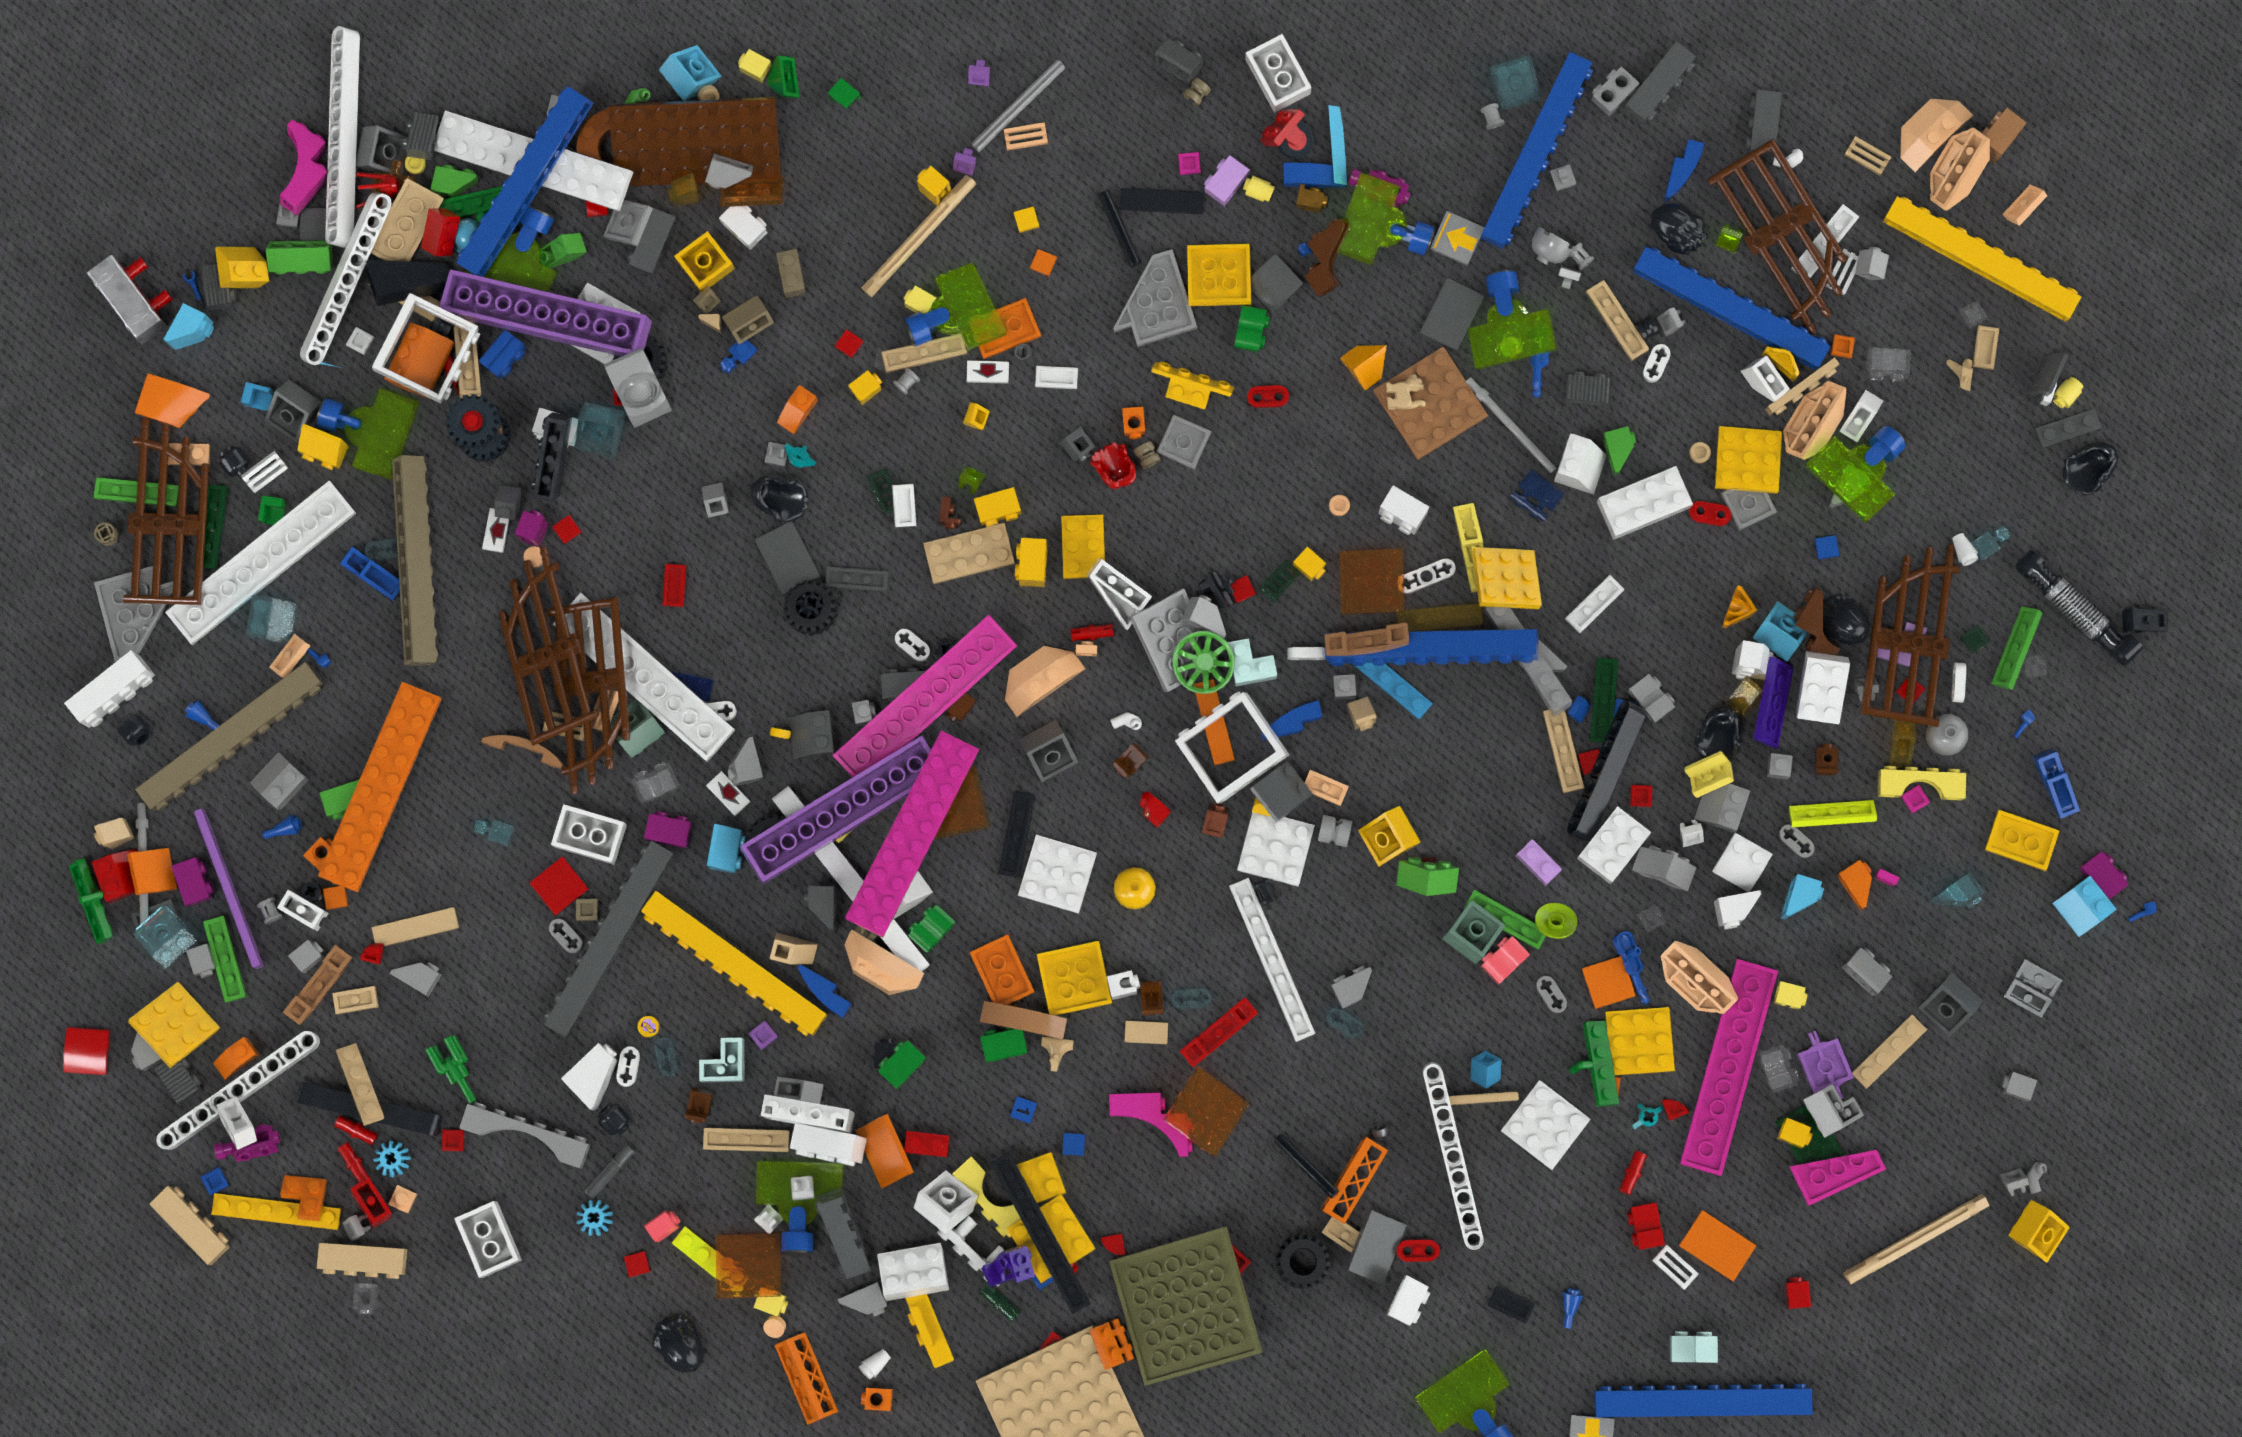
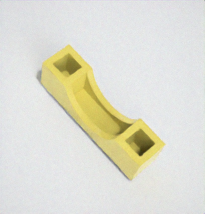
M1884 766V769L1878 771V797L1899 798L1909 784L1925 782L1937 790L1941 800H1964L1966 798V773H1960V769H1947V772H1939L1938 768H1926V771H1918L1917 767H1905V770H1897L1896 766Z
M970 1157L952 1174L978 1195L975 1205L979 1203L984 1209L981 1213L987 1220L991 1221L993 1219L998 1224L996 1230L1003 1237L1007 1235L1011 1238L1012 1236L1007 1228L1021 1220L1014 1205L999 1207L991 1204L986 1199L982 1188L986 1172Z

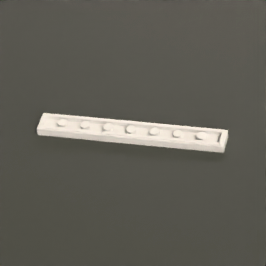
M1249 878L1230 885V890L1295 1042L1314 1035L1315 1031Z

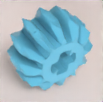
M389 1141V1148L385 1143H382L381 1147L384 1151L378 1149L375 1151L380 1155V1158H374V1162H380L376 1169L384 1168L382 1171L384 1176L389 1172L390 1177H395L396 1171L399 1175H402L403 1170L400 1167L409 1168V1165L405 1164L404 1160H411L410 1156H404L409 1151L408 1148L401 1150L402 1143L400 1142L395 1146L394 1141ZM394 1153V1158L397 1160L395 1163L391 1162L390 1165V1160L387 1158L389 1155L393 1156Z
M589 1200V1208L582 1204L581 1208L585 1212H577L578 1216H583V1219L578 1220L577 1224L584 1223L585 1225L581 1228V1231L584 1232L589 1228V1236L593 1235L594 1229L597 1236H600V1228L607 1232L609 1229L604 1224L613 1223L612 1220L607 1219L608 1216L613 1215V1212L605 1213L609 1205L605 1204L600 1208L601 1200H597L595 1206L593 1200ZM592 1213L599 1214L600 1217H597L599 1218L598 1223L594 1221L591 1223L590 1219L592 1218L590 1215Z

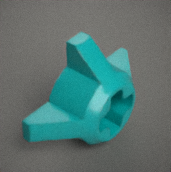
M786 443L784 446L789 462L794 467L815 466L817 463L809 457L806 451L808 448L805 445L800 448Z
M1639 1103L1637 1105L1640 1110L1638 1115L1639 1121L1634 1123L1632 1127L1636 1129L1641 1125L1646 1127L1655 1125L1658 1121V1113L1663 1111L1664 1108L1662 1105L1656 1109L1651 1107L1645 1108L1642 1103ZM1645 1111L1654 1114L1652 1123L1643 1120Z

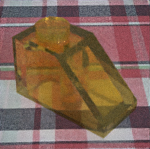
M693 173L671 182L672 189H668L670 202L674 201L676 207L700 203L698 183Z
M1746 676L1729 698V707L1745 718L1761 701L1762 689Z
M1899 720L1893 721L1888 766H1896L1897 769L1904 770L1905 767H1910L1916 741L1915 723Z

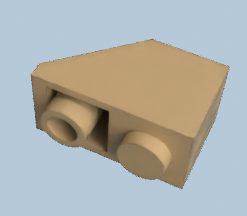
M1368 697L1347 704L1355 730L1360 728L1361 731L1373 728L1372 725L1376 722L1377 717Z
M118 818L94 826L96 830L94 836L98 844H102L104 847L112 850L135 839L124 818Z
M777 933L770 959L787 964H813L818 943Z

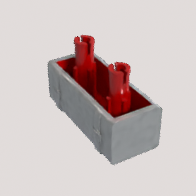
M110 255L89 270L87 274L94 282L95 287L103 294L124 322L127 330L143 345L167 327L157 313L159 309L173 299L165 289L151 300L145 298L133 282L135 276L149 268L141 257L125 268L121 266L113 255Z

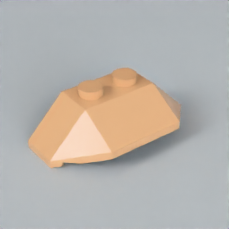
M1930 99L1901 127L1900 158L1916 172L1951 136L1973 117V114L1959 101Z
M1970 128L1967 131L1951 136L1930 172V200L1947 211L1969 195L1990 160V138L1975 128Z
M1827 381L1823 386L1804 395L1783 430L1785 448L1788 454L1805 460L1824 450L1844 416L1847 390L1845 387Z
M1043 646L1009 670L1005 701L1016 717H1018L1084 671L1085 667L1074 652Z
M854 930L850 931L844 945L853 974L888 995L916 989L919 986L924 975L922 971Z
M1674 941L1661 955L1665 981L1697 1011L1725 1014L1738 1000L1729 977L1697 948Z

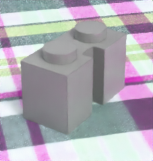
M1648 674L1627 692L1638 706L1645 709L1646 716L1654 725L1675 708L1673 705L1675 701L1669 693L1664 694L1660 690L1662 686L1660 681L1655 676L1651 677Z

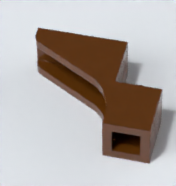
M1336 218L1332 220L1326 230L1316 232L1311 236L1312 240L1308 242V245L1321 264L1316 263L1308 269L1309 273L1304 276L1318 296H1325L1340 285L1335 276L1333 265L1350 227L1346 219Z
M1814 585L1812 589L1809 588L1805 593L1803 606L1796 609L1793 615L1795 619L1794 624L1814 635L1813 638L1809 637L1804 647L1806 651L1837 655L1840 650L1839 646L1830 641L1823 633V593L1818 586Z

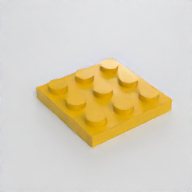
M1250 244L1187 245L1189 306L1251 305Z
M1719 426L1715 489L1778 494L1782 431Z
M1474 547L1472 556L1479 606L1540 609L1542 602L1534 550Z
M1099 941L1037 954L1050 1015L1057 1016L1112 1004Z
M179 982L167 989L128 1021L169 1068H172L220 1030L216 1022Z
M1669 1007L1605 1012L1614 1075L1675 1071Z
M1062 1194L1040 1207L1070 1265L1095 1250L1094 1245ZM1022 1220L1008 1227L1007 1230L1017 1246H1027L1030 1250L1032 1267L1040 1283L1042 1284L1050 1279L1052 1276Z

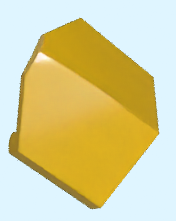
M1767 347L1761 356L1767 355L1771 363L1794 382L1800 373L1792 353L1785 349Z

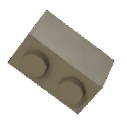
M797 249L776 253L785 297L789 298L806 294Z
M758 296L753 297L722 317L738 344L743 343L774 323Z

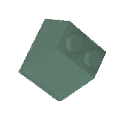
M637 699L628 704L630 740L623 741L622 729L616 738L631 758L640 754L643 749L652 742L657 741L665 733L648 709ZM620 711L612 717L610 722L611 729L619 717Z
M1471 900L1442 939L1473 963L1477 964L1487 953L1505 927V924Z

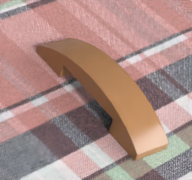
M1408 623L1387 625L1385 629L1351 634L1346 632L1325 634L1327 656L1371 654L1396 649L1409 644Z
M495 735L484 737L481 741L485 745L503 751L506 744L509 743L542 754L541 762L545 765L558 769L565 767L549 750L539 744L533 746L528 739L509 735Z
M334 945L322 961L323 964L299 995L293 998L283 1013L298 1025H301L327 995L350 963L352 957Z
M984 1001L980 1022L1063 1040L1067 1018Z

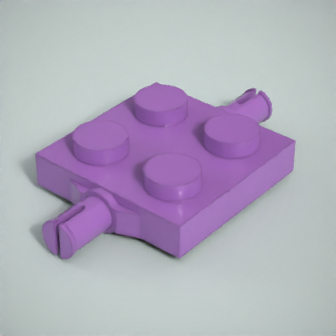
M1816 1031L1808 1033L1813 1046L1804 1052L1798 1053L1797 1056L1813 1094L1833 1084L1840 1098L1843 1099L1839 1086L1854 1077L1838 1038L1829 1042H1820Z

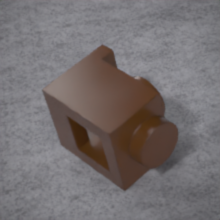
M964 693L949 707L945 716L953 722L959 720L962 723L977 702L970 695Z
M1820 744V748L1815 749L1814 775H1837L1838 749L1833 748V744ZM1824 755H1829L1831 757V761L1826 762L1824 760Z

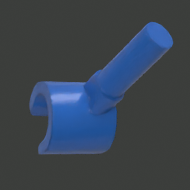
M1307 242L1300 244L1297 249L1303 257L1313 252Z
M191 270L193 277L187 279V276L183 274V278L187 284L191 285L197 300H200L202 296L196 283L198 278L194 271Z
M308 648L306 651L322 668H326L332 663L325 653L319 657L311 648Z
M2030 710L2020 716L2024 723L2020 725L2013 735L2017 739L2023 730L2035 719L2034 714Z
M2155 902L2145 903V911L2128 917L2129 921L2132 922L2140 917L2154 914L2157 910Z

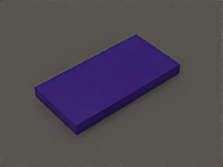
M1769 657L1753 738L1773 749H1778L1794 669L1776 657Z

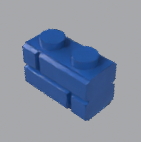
M504 329L478 362L500 380L511 373L513 369L511 366L516 360L519 362L524 357L526 347Z

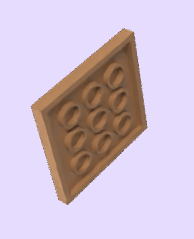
M1444 347L1373 390V393L1417 461L1488 417V414ZM1412 374H1415L1422 380L1423 390L1417 392L1410 391L1412 401L1424 400L1426 402L1424 407L1418 406L1417 408L1407 410H1388L1387 397L1394 399L1395 395L1394 393H1386V383L1390 382L1393 384L1406 381Z

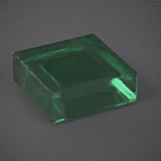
M1979 625L1960 636L1971 654L1990 643Z

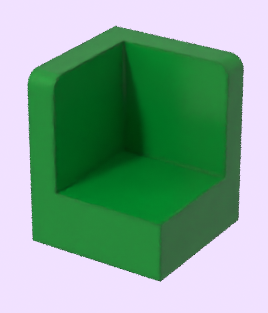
M842 78L828 92L829 98L834 103L838 102L845 109H848L855 100L859 101L861 99L860 93Z
M262 496L258 521L262 524H276L284 517L286 501L282 498Z

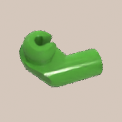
M646 88L632 90L624 104L645 102L650 99L651 93Z

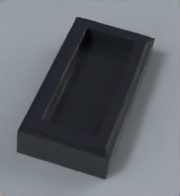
M1496 1286L1487 1306L1526 1324L1535 1304Z

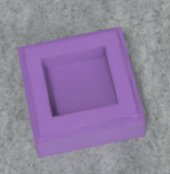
M765 1020L748 1033L761 1050L778 1038Z

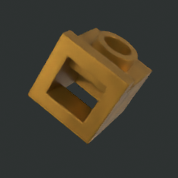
M1301 184L1296 208L1320 213L1321 208H1326L1328 196H1325L1317 188L1310 187L1304 189L1305 185Z

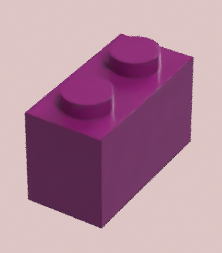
M530 510V512L523 511L515 535L520 541L540 548L549 524L541 513Z
M655 811V815L649 814L644 835L645 840L687 849L693 825L691 822H688L687 817L676 815V818L673 819L667 817V813Z
M2101 851L2078 869L2085 877L2091 876L2110 900L2129 884L2126 882L2128 880L2126 875L2114 867V861L2111 856Z
M195 857L172 865L185 906L191 907L213 899L211 893H214L211 881L206 880L205 873H207V868L204 861L200 862V859Z

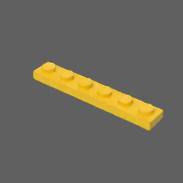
M214 1193L211 1215L339 1230L342 1209L322 1207L320 1221L302 1220L297 1217L298 1203Z

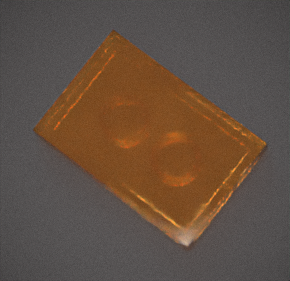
M781 176V178L744 179L727 188L721 187L720 207L782 204L784 178Z

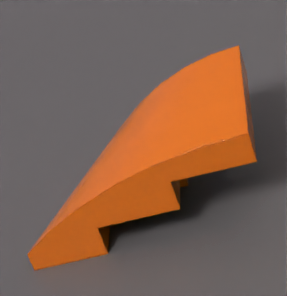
M147 374L135 413L155 419L159 423L180 428L209 399L210 394L162 377Z

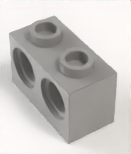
M1620 67L1617 71L1615 69L1612 70L1606 77L1608 81L1603 86L1599 84L1592 91L1594 95L1591 101L1609 117L1639 86V82L1623 67ZM1623 80L1626 86L1619 87L1616 85V81ZM1604 94H1608L1611 96L1612 100L1610 102H1605L1601 98V96Z

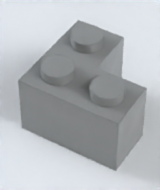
M1650 845L1649 848L1640 846L1632 868L1634 872L1643 877L1659 880L1676 889L1689 890L1696 867L1689 864V859L1678 856V853L1671 850H1666L1665 853L1661 852L1662 849Z
M1833 1084L1803 1100L1824 1138L1864 1116L1855 1098L1852 1097L1842 1102Z

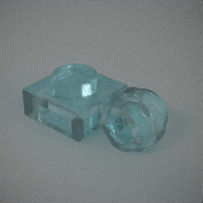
M2002 526L1994 532V538L1988 531L1971 544L1978 552L1981 560L1984 561L2000 550L1997 541L1999 540L2000 543H2003L2009 539L2011 531L2009 528L2006 529L2005 526Z
M478 819L473 823V832L485 835L487 831L489 832L488 841L504 846L509 845L514 826L493 820L491 828L488 827V822Z

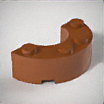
M608 109L596 113L584 124L577 140L578 154L602 161L600 155L601 147L605 140L611 137Z

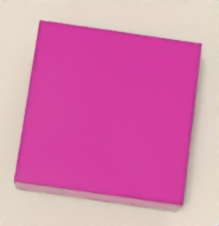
M1199 152L1178 154L1180 175L1201 173Z
M1917 785L1901 796L1911 814L1930 803L1920 785Z
M1882 869L1877 870L1875 879L1892 887L1898 883L1900 878Z

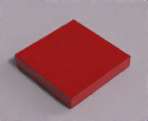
M563 856L530 882L531 886L555 916L589 890Z

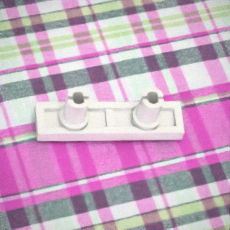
M969 1215L955 1229H951L946 1234L939 1229L938 1235L945 1241L951 1240L955 1244L952 1248L960 1256L965 1254L970 1259L967 1263L976 1271L978 1269L982 1271L983 1265L993 1262L1002 1251H1005L999 1245L986 1259H982L965 1242L967 1234L977 1225Z

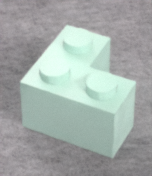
M1249 638L1228 642L1235 658V669L1233 672L1235 686L1277 679L1273 655L1253 659Z
M721 1038V1059L699 1060V1081L745 1082L744 1039Z
M1675 1331V1336H1670V1362L1718 1363L1717 1336H1712V1332H1696V1336H1688V1332Z

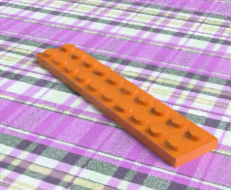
M401 683L318 874L319 877L357 893L359 892L442 700L441 697L407 683Z

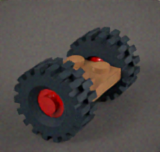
M472 394L470 397L463 395L461 400L457 398L455 400L456 403L449 406L450 411L446 412L447 420H445V425L448 428L449 435L469 458L479 462L480 460L489 462L490 459H497V456L499 454L502 455L504 453L503 450L509 446L510 429L507 422L497 412L495 406L483 396L478 397L476 394Z

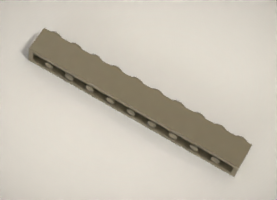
M400 455L392 459L404 665L427 666L436 663L438 657V650L435 646L437 631L434 627V588L431 580L433 568L430 563L432 548L429 545V505L426 498L428 486L425 481L427 466L424 463V456Z
M303 663L135 790L150 810H163L168 806L167 801L173 797L176 799L185 793L184 789L190 784L194 786L202 780L201 776L207 771L209 773L215 771L219 767L218 763L223 759L229 760L235 756V750L242 746L244 748L250 745L255 735L258 733L262 735L270 729L269 725L275 720L277 722L283 720L287 716V711L291 708L297 709L304 704L303 699L309 695L313 697L321 691L320 687L324 684L309 664Z

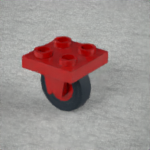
M1285 109L1275 116L1276 121L1272 126L1269 125L1262 132L1263 137L1259 141L1265 146H1278V149L1286 157L1298 159L1306 156L1311 151L1314 136L1309 126L1300 122L1305 115L1300 109Z

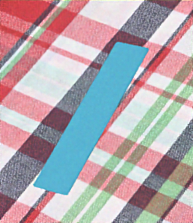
M1329 105L1334 183L1347 185L1344 132L1340 107Z

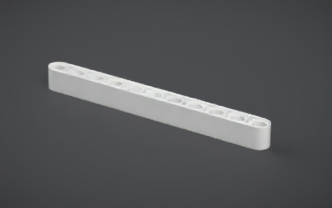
M337 26L333 30L331 42L325 238L326 242L330 245L346 248L354 230L360 36L355 30Z
M789 786L772 798L786 818L805 807ZM832 842L815 854L849 898L854 901L855 893L860 889L864 881ZM893 919L884 938H882L895 956L920 971L925 970L930 966L929 963Z

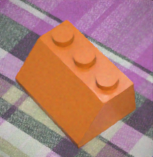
M410 322L388 370L433 391L455 342L432 330ZM384 377L385 380H387L388 382H390L398 388L426 397L406 386H403L387 377Z

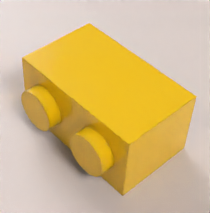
M932 166L928 169H923L917 176L919 191L936 206L951 191L950 182Z
M1014 487L974 498L981 526L986 525V527L998 525V521L1006 519L1007 522L1018 519V515L1022 514Z

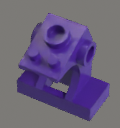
M1017 1246L1002 1251L993 1262L985 1264L981 1268L990 1287L1013 1279L1016 1283L1035 1277L1031 1263V1252L1027 1246ZM1005 1268H1008L1011 1273L1005 1275Z

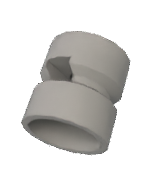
M1323 815L1318 841L1325 843L1334 841L1335 845L1347 847L1352 821L1342 818L1336 821L1333 816Z

